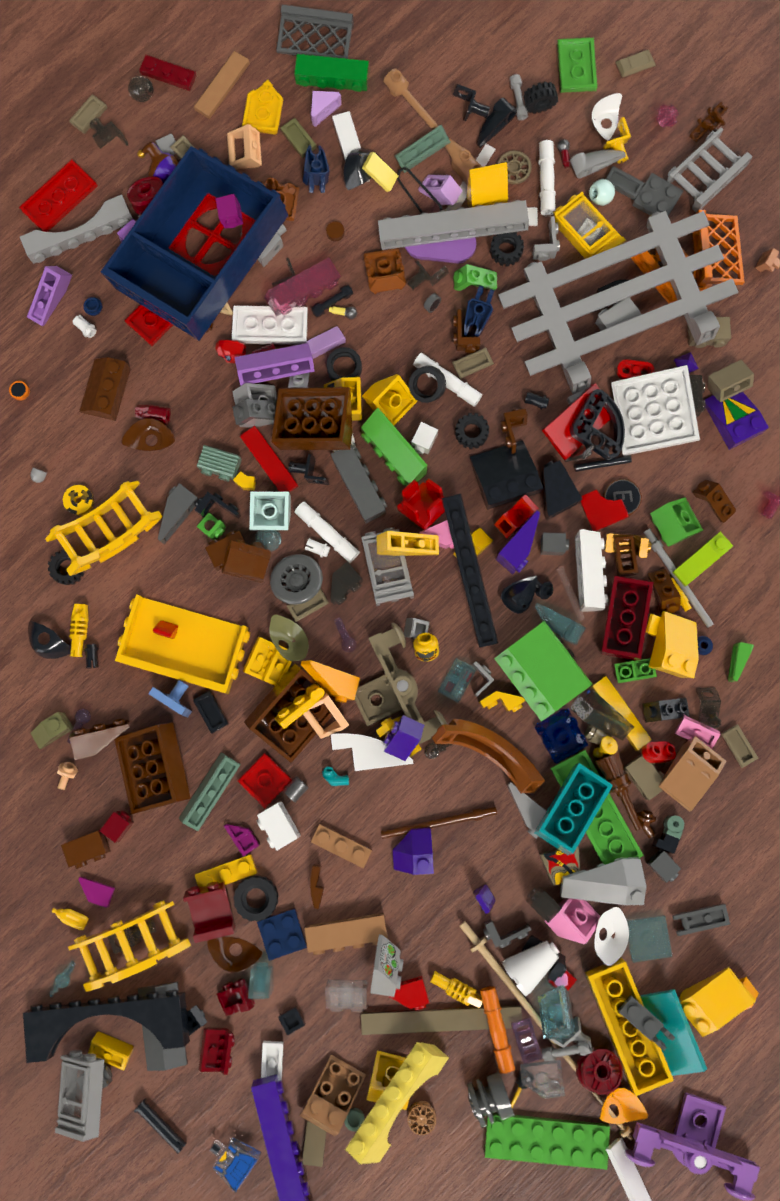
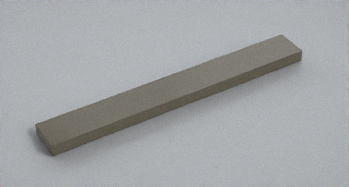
M521 1005L501 1006L502 1010L500 1012L505 1029L523 1028ZM484 1007L361 1013L362 1035L489 1029L487 1015L484 1014Z

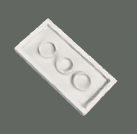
M234 306L232 341H239L244 344H306L308 307Z

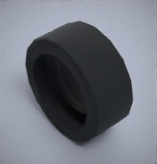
M341 347L330 353L326 367L332 381L339 378L360 377L362 362L355 350ZM340 357H349L355 363V370L351 375L339 376L333 369L334 362Z
M424 366L416 369L409 379L411 395L423 403L439 399L446 389L444 374L434 366ZM424 373H430L437 379L438 388L432 395H424L418 389V378Z

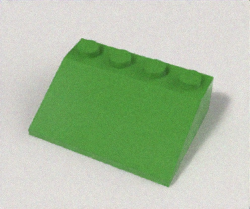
M545 621L494 658L541 721L592 685L591 681Z

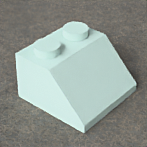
M250 492L249 530L289 529L291 516V496L289 492Z

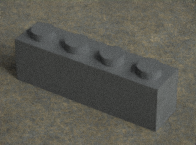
M351 445L350 450H337L331 453L332 461L365 524L386 514V502L383 497L379 498L377 495L378 487L374 480L370 481L367 476L370 473L367 466L361 464L359 460L361 455L358 449H353Z

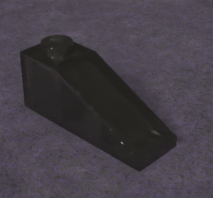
M591 687L580 694L570 707L584 722L622 741L634 728L629 721Z

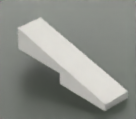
M350 111L332 116L345 160L351 151L361 148Z

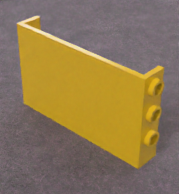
M136 594L135 599L133 598L130 603V615L124 621V634L118 640L119 649L115 661L229 694L233 680H236L238 677L239 661L242 662L245 650H243L244 643H248L250 638L249 628L244 625H236L143 598ZM159 621L178 625L175 639L153 633V628Z

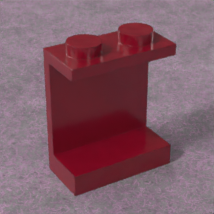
M214 881L207 884V886L200 888L199 886H193L185 891L183 900L188 902L195 928L193 934L195 943L234 934L236 925L224 882Z

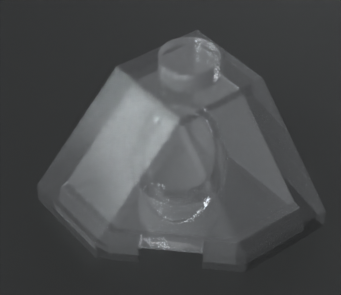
M561 1060L520 1064L523 1085L543 1098L566 1096Z

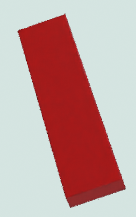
M256 426L240 435L244 444L279 492L290 493L298 487V484Z

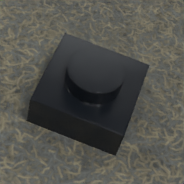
M297 1006L278 1016L287 1036L306 1025Z

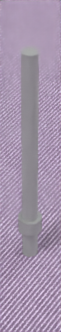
M650 528L643 532L649 538L652 550L657 552L706 627L712 626L714 623L688 585L685 587L672 573L677 568L663 549L664 545L662 542L657 540Z

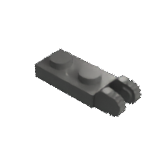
M632 995L618 1009L621 1015L650 1041L655 1042L663 1051L667 1047L661 1040L655 1037L659 1030L669 1040H674L675 1037Z

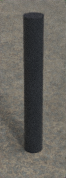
M629 455L611 460L605 459L575 464L574 468L575 472L627 464L631 463L632 459Z

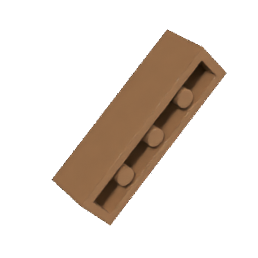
M384 913L306 925L305 927L308 953L313 952V955L324 954L325 950L333 949V952L343 951L347 946H353L354 949L362 948L365 946V943L371 942L373 945H377L379 935H383L388 939Z

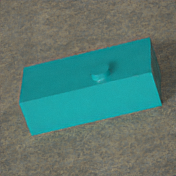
M580 763L576 764L571 769L534 833L566 855L574 854L613 785Z

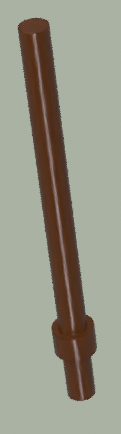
M496 807L480 810V808L473 809V812L384 830L381 831L382 839L407 834L411 829H432L470 820L479 821L483 820L482 818L497 815Z

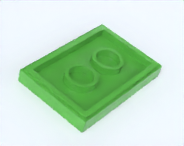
M594 38L558 39L560 92L596 91L597 76Z

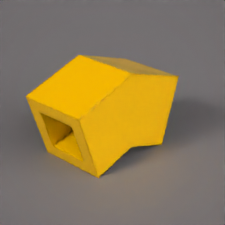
M240 471L233 479L234 483L241 489L255 491V477L246 476Z

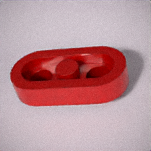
M623 360L616 368L617 376L623 380L641 376V371H645L647 374L655 373L654 366L644 361ZM622 369H627L628 373H624Z
M667 741L649 742L641 750L644 759L649 763H665L676 757L675 747Z

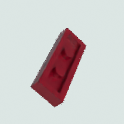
M145 55L139 69L141 75L188 91L191 90L197 76L195 71Z

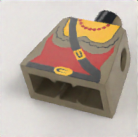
M578 847L574 854L566 855L559 849L539 853L552 885H561L563 876L580 871Z

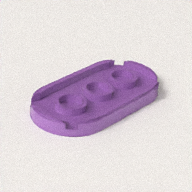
M476 238L407 246L404 248L410 256L416 259L463 263L474 255Z

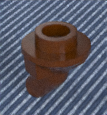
M648 810L637 812L638 819L643 826V831L648 838H652L655 833L649 825L656 821V817Z

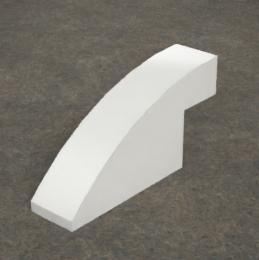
M331 734L332 750L352 748L355 771L413 764V759L410 757L403 761L385 753L386 744L381 740L359 734Z

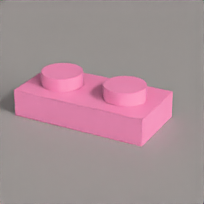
M686 715L683 716L675 730V734L687 740L696 736L711 749L720 737V731Z

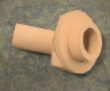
M64 762L58 766L57 774L62 775L57 787L58 789L65 790L69 778L74 779L78 769L73 763Z

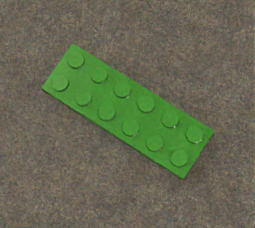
M586 750L550 768L560 787L573 766L578 763L599 776ZM608 793L586 831V835L601 863L606 865L615 862L614 859L620 857L640 858L644 856L611 795Z
M493 1113L494 1124H491L487 1115L485 1158L608 1169L606 1148L609 1146V1124L519 1115L502 1120L498 1113Z

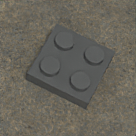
M652 173L632 206L648 215L666 211L669 216L684 190Z

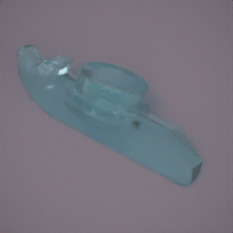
M71 961L66 969L56 976L55 983L49 993L50 997L57 993L59 988H64L69 984V975L75 967L74 961Z

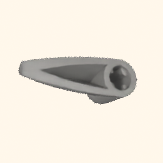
M601 150L587 154L578 153L570 159L576 177L583 178L626 157V153L618 150Z

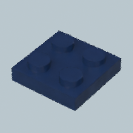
M295 908L257 922L269 961L307 948Z

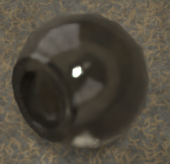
M142 75L135 76L128 85L129 94L135 101L146 102L151 99L154 88L148 78Z

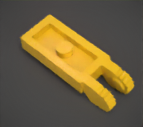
M318 684L306 688V694L298 696L294 699L293 704L281 709L275 720L285 729L323 698L325 694L324 689Z

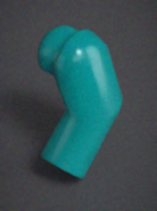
M330 766L323 769L322 775L331 786L349 785V775L338 776Z

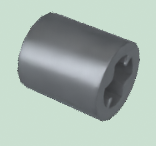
M296 776L283 792L293 802H296L309 787Z

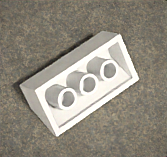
M582 529L575 536L579 612L603 611L605 606H608V595L604 594L607 578L606 575H603V568H605L606 562L605 557H602L601 550L604 549V538H601L600 532Z

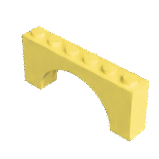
M421 1042L415 1044L345 1150L359 1164L381 1161L391 1146L388 1142V1134L397 1115L412 1094L426 1080L438 1075L449 1059L434 1044Z

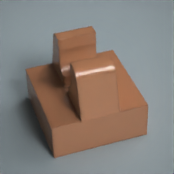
M772 248L764 252L755 268L759 272L764 270L773 272L775 268L779 269L780 259L777 257L779 251Z

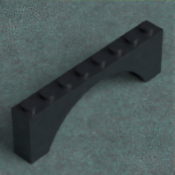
M178 990L166 991V994L159 995V992H150L142 997H139V994H131L124 999H120V996L108 997L105 1001H100V998L89 999L86 1003H81V1000H74L68 1002L69 1004L62 1005V1002H55L49 1004L48 1007H43V1004H36L23 1012L26 1063L49 1060L55 1055L57 1047L65 1034L75 1024L84 1019L99 1015H117L140 1023L158 1039L164 1049L182 1048L190 1042L185 992L178 993Z

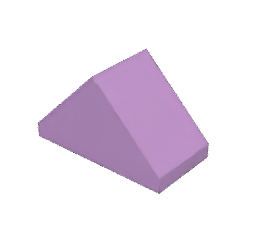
M313 91L311 117L314 127L342 105L339 92Z

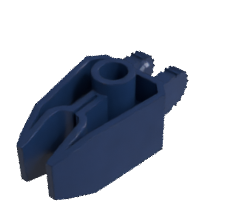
M309 145L306 150L303 182L308 185L309 193L314 192V185H319L320 193H325V185L328 183L330 172L325 151L318 145L315 158L311 145Z
M479 285L475 299L473 298L468 301L464 324L465 337L468 336L472 326L477 327L474 337H479L484 331L493 313L491 301L495 290L490 289L486 302L480 301V297L484 289L483 286Z

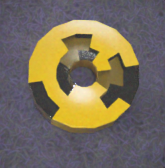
M74 485L64 493L63 505L73 515H85L94 506V495L85 486ZM77 498H81L80 503H76Z

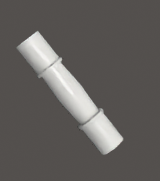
M544 140L539 143L541 186L539 196L541 214L545 216L553 215L555 211L556 192L554 191L555 177L553 165L555 159L554 143L551 140Z
M420 353L413 363L418 369L424 366H434L440 369L446 379V388L456 393L457 397L462 398L473 407L480 401L483 394L468 385L467 382H462L455 375L439 366L438 362L433 361L423 353ZM425 373L428 377H433L437 381L434 375Z
M305 501L296 508L294 513L308 527H312L325 541L333 546L334 551H337L349 563L359 555L360 551L347 541L346 537L343 538L330 524L323 520L320 514L313 510Z

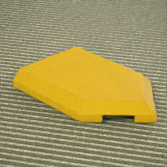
M267 80L262 83L261 87L248 93L242 127L249 124L260 133L277 134L283 98L274 89L271 82Z

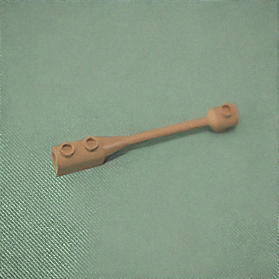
M398 69L391 70L384 78V83L389 88L390 94L396 97L403 95L432 130L437 128L438 124L407 90L409 82ZM449 138L451 142L445 148L452 158L451 167L468 186L469 170L480 168L482 165L475 160L466 148H463Z

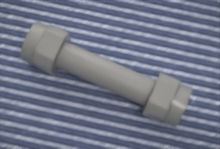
M515 74L510 77V86L514 90L517 105L516 116L518 120H525L528 117V111L524 105L521 92L522 80L520 75Z
M580 1041L578 1045L554 1049L552 1046L542 1049L544 1061H554L556 1057L578 1053L581 1056L592 1053L590 1041Z

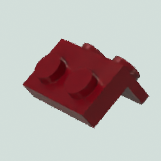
M204 1028L199 1062L200 1072H221L223 1075H228V1069L232 1065L231 1048H233L235 1043L234 1035L228 1028Z

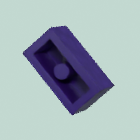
M403 715L399 722H394L391 733L388 732L383 741L386 744L384 752L406 761L421 740L424 724Z

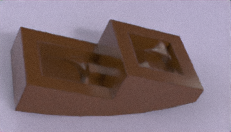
M316 864L312 866L310 889L314 908L319 909L324 887L317 885L322 866Z

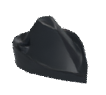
M537 576L513 582L503 590L501 600L509 610L520 614L529 608L535 594Z

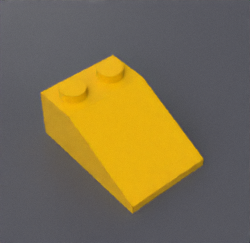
M507 162L469 170L466 196L469 208L478 205L488 206L495 203H508Z
M662 611L649 667L680 678H694L699 660L697 623Z
M729 967L683 990L679 997L687 1019L702 1037L719 1030L756 1001Z

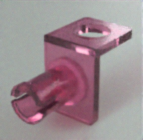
M764 491L762 495L768 497L769 501L761 515L772 520L780 505V497L769 491Z

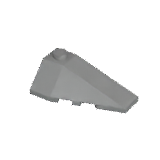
M620 857L614 859L615 862L606 865L602 863L597 865V868L588 871L581 870L563 876L560 896L563 898L619 905H644L646 882L641 859L639 857Z

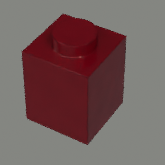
M115 811L101 828L100 832L114 843L121 841L134 822L130 820L131 816L125 811Z

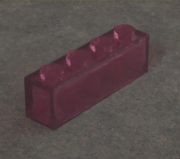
M327 258L268 290L264 298L276 317L281 314L285 316L292 311L293 307H301L306 304L309 298L313 297L315 299L322 295V291L327 288L328 290L335 288L341 276L330 258Z

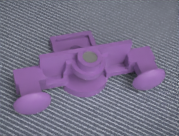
M685 1092L674 1134L636 1122L633 1138L635 1139L633 1150H625L627 1158L633 1163L643 1167L654 1166L655 1161L651 1158L653 1149L660 1150L661 1147L672 1151L678 1161L695 1174L706 1173L712 1165L729 1170L734 1175L732 1184L724 1183L726 1191L743 1201L755 1199V1195L751 1191L754 1182L757 1180L760 1167L754 1161L715 1149L726 1110L724 1105ZM698 1115L705 1116V1122L702 1125L695 1124V1119Z

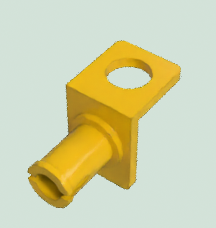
M622 117L617 124L621 137L607 141L603 150L611 148L626 153L624 144L627 143L631 136L625 117ZM627 153L626 157L617 161V164H620L621 161L623 163L629 159Z

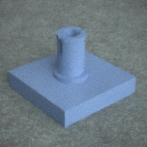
M178 680L170 694H165L154 687L149 692L151 696L182 716L188 718L192 712L180 704V698L189 687L180 680Z

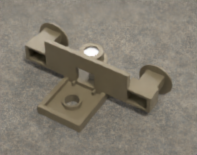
M391 623L393 629L383 634L378 633L369 638L385 675L358 687L355 701L367 726L403 710L406 717L424 724L422 737L419 741V744L432 739L431 736L437 732V729L447 724V722L437 710H433L436 717L426 722L420 716L415 705L418 694L417 683L408 672L397 668L389 648L401 644L403 649L406 647L403 631L397 624ZM374 695H379L382 698V703L379 706H374L371 703V698Z

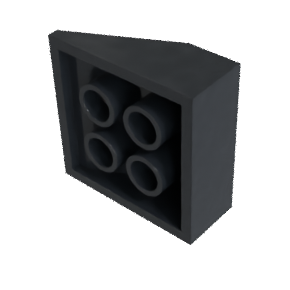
M523 440L516 442V453L514 454L511 453L510 448L502 446L469 457L487 510L520 500L524 495L530 497L540 494L543 489L538 471Z

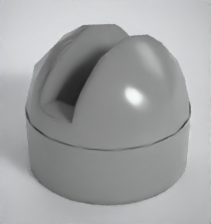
M32 468L30 477L34 482L41 483L46 478L47 473L37 468Z

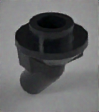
M537 580L536 595L543 600L548 599L553 594V584L549 581L541 584Z

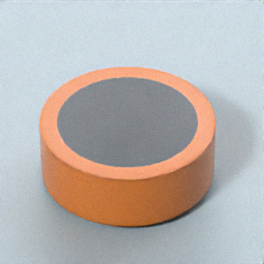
M15 381L10 385L9 393L14 399L22 401L29 396L30 389L23 381Z

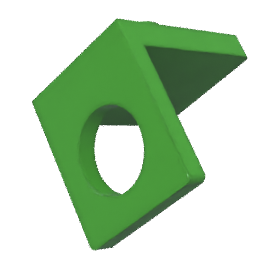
M210 513L197 525L212 540L220 538L226 528L221 520H217ZM212 520L215 522V525L208 531L205 529V523Z

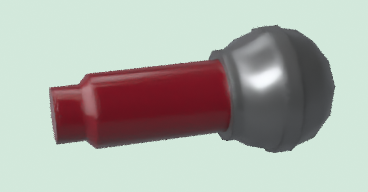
M562 139L558 142L557 148L562 155L564 168H569L570 159L568 151L570 143L568 140Z

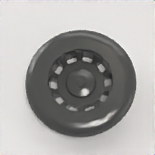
M302 554L287 556L280 560L272 570L270 577L272 592L284 603L292 605L305 603L319 592L323 581L322 570L319 564L309 556Z

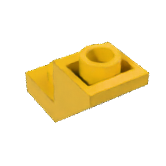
M496 691L481 700L479 704L482 709L486 706L488 709H491L499 704L497 702L499 699L507 712L512 710L514 713L523 707L521 703L525 699Z

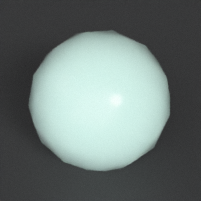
M597 180L590 187V199L596 205H607L615 196V187L609 180Z

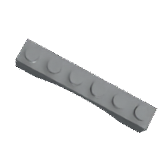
M119 195L105 201L96 215L78 228L56 233L34 230L20 236V239L33 264L40 263L48 257L60 255L65 250L74 249L82 243L93 241L101 235H107L118 228H123L133 218L123 196Z

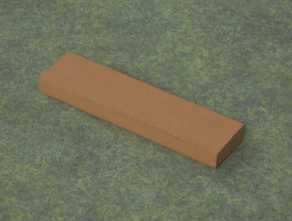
M234 51L194 106L195 111L210 119L249 66V59Z

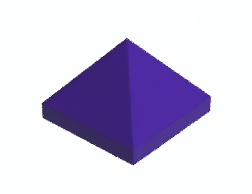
M691 352L674 359L676 367L687 365L689 373L699 369Z

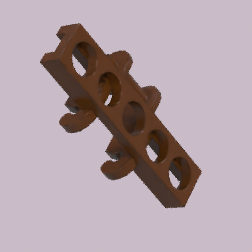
M720 102L713 110L712 107H709L707 109L709 115L703 122L701 117L697 120L699 125L689 136L696 143L708 130L716 132L720 126L725 125V121L721 116L729 107L722 105L723 102ZM722 108L723 111L719 113L717 109ZM702 127L705 130L702 132L699 128ZM695 133L700 134L697 138L694 137Z

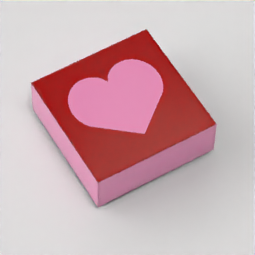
M567 970L561 978L558 976L555 982L550 979L548 980L564 996L577 981Z

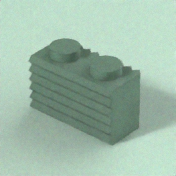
M204 445L197 467L201 470L200 473L204 475H218L219 479L229 482V480H233L237 476L242 459L239 455Z

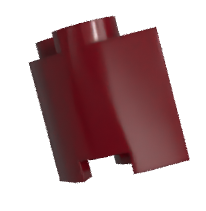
M245 978L224 984L222 986L223 990L216 993L225 1016L233 1015L239 1011H250L255 1004Z

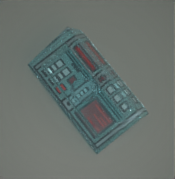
M456 658L438 692L459 703L476 669Z

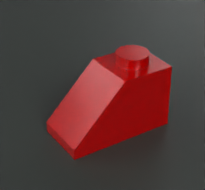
M423 976L402 981L400 989L395 990V996H388L409 1009L421 1010L426 1007V1004H429Z

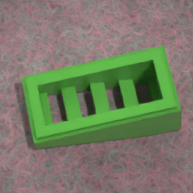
M742 642L733 645L728 682L738 681L754 645Z

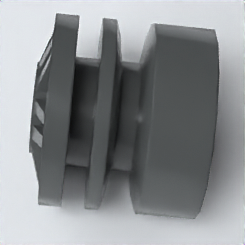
M500 1072L487 1076L488 1086L485 1088L480 1079L476 1080L479 1088L477 1091H475L472 1082L467 1083L468 1099L474 1117L482 1128L487 1126L484 1118L486 1115H488L491 1124H494V1112H497L502 1120L515 1116Z

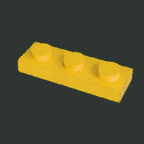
M252 854L197 873L195 878L200 888L214 881L224 882L227 885L258 872Z

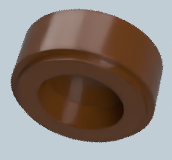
M337 221L329 223L326 227L327 237L331 241L341 240L345 234L344 226Z

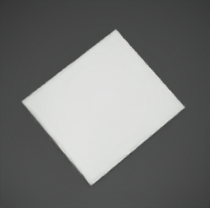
M527 208L529 226H538V208Z

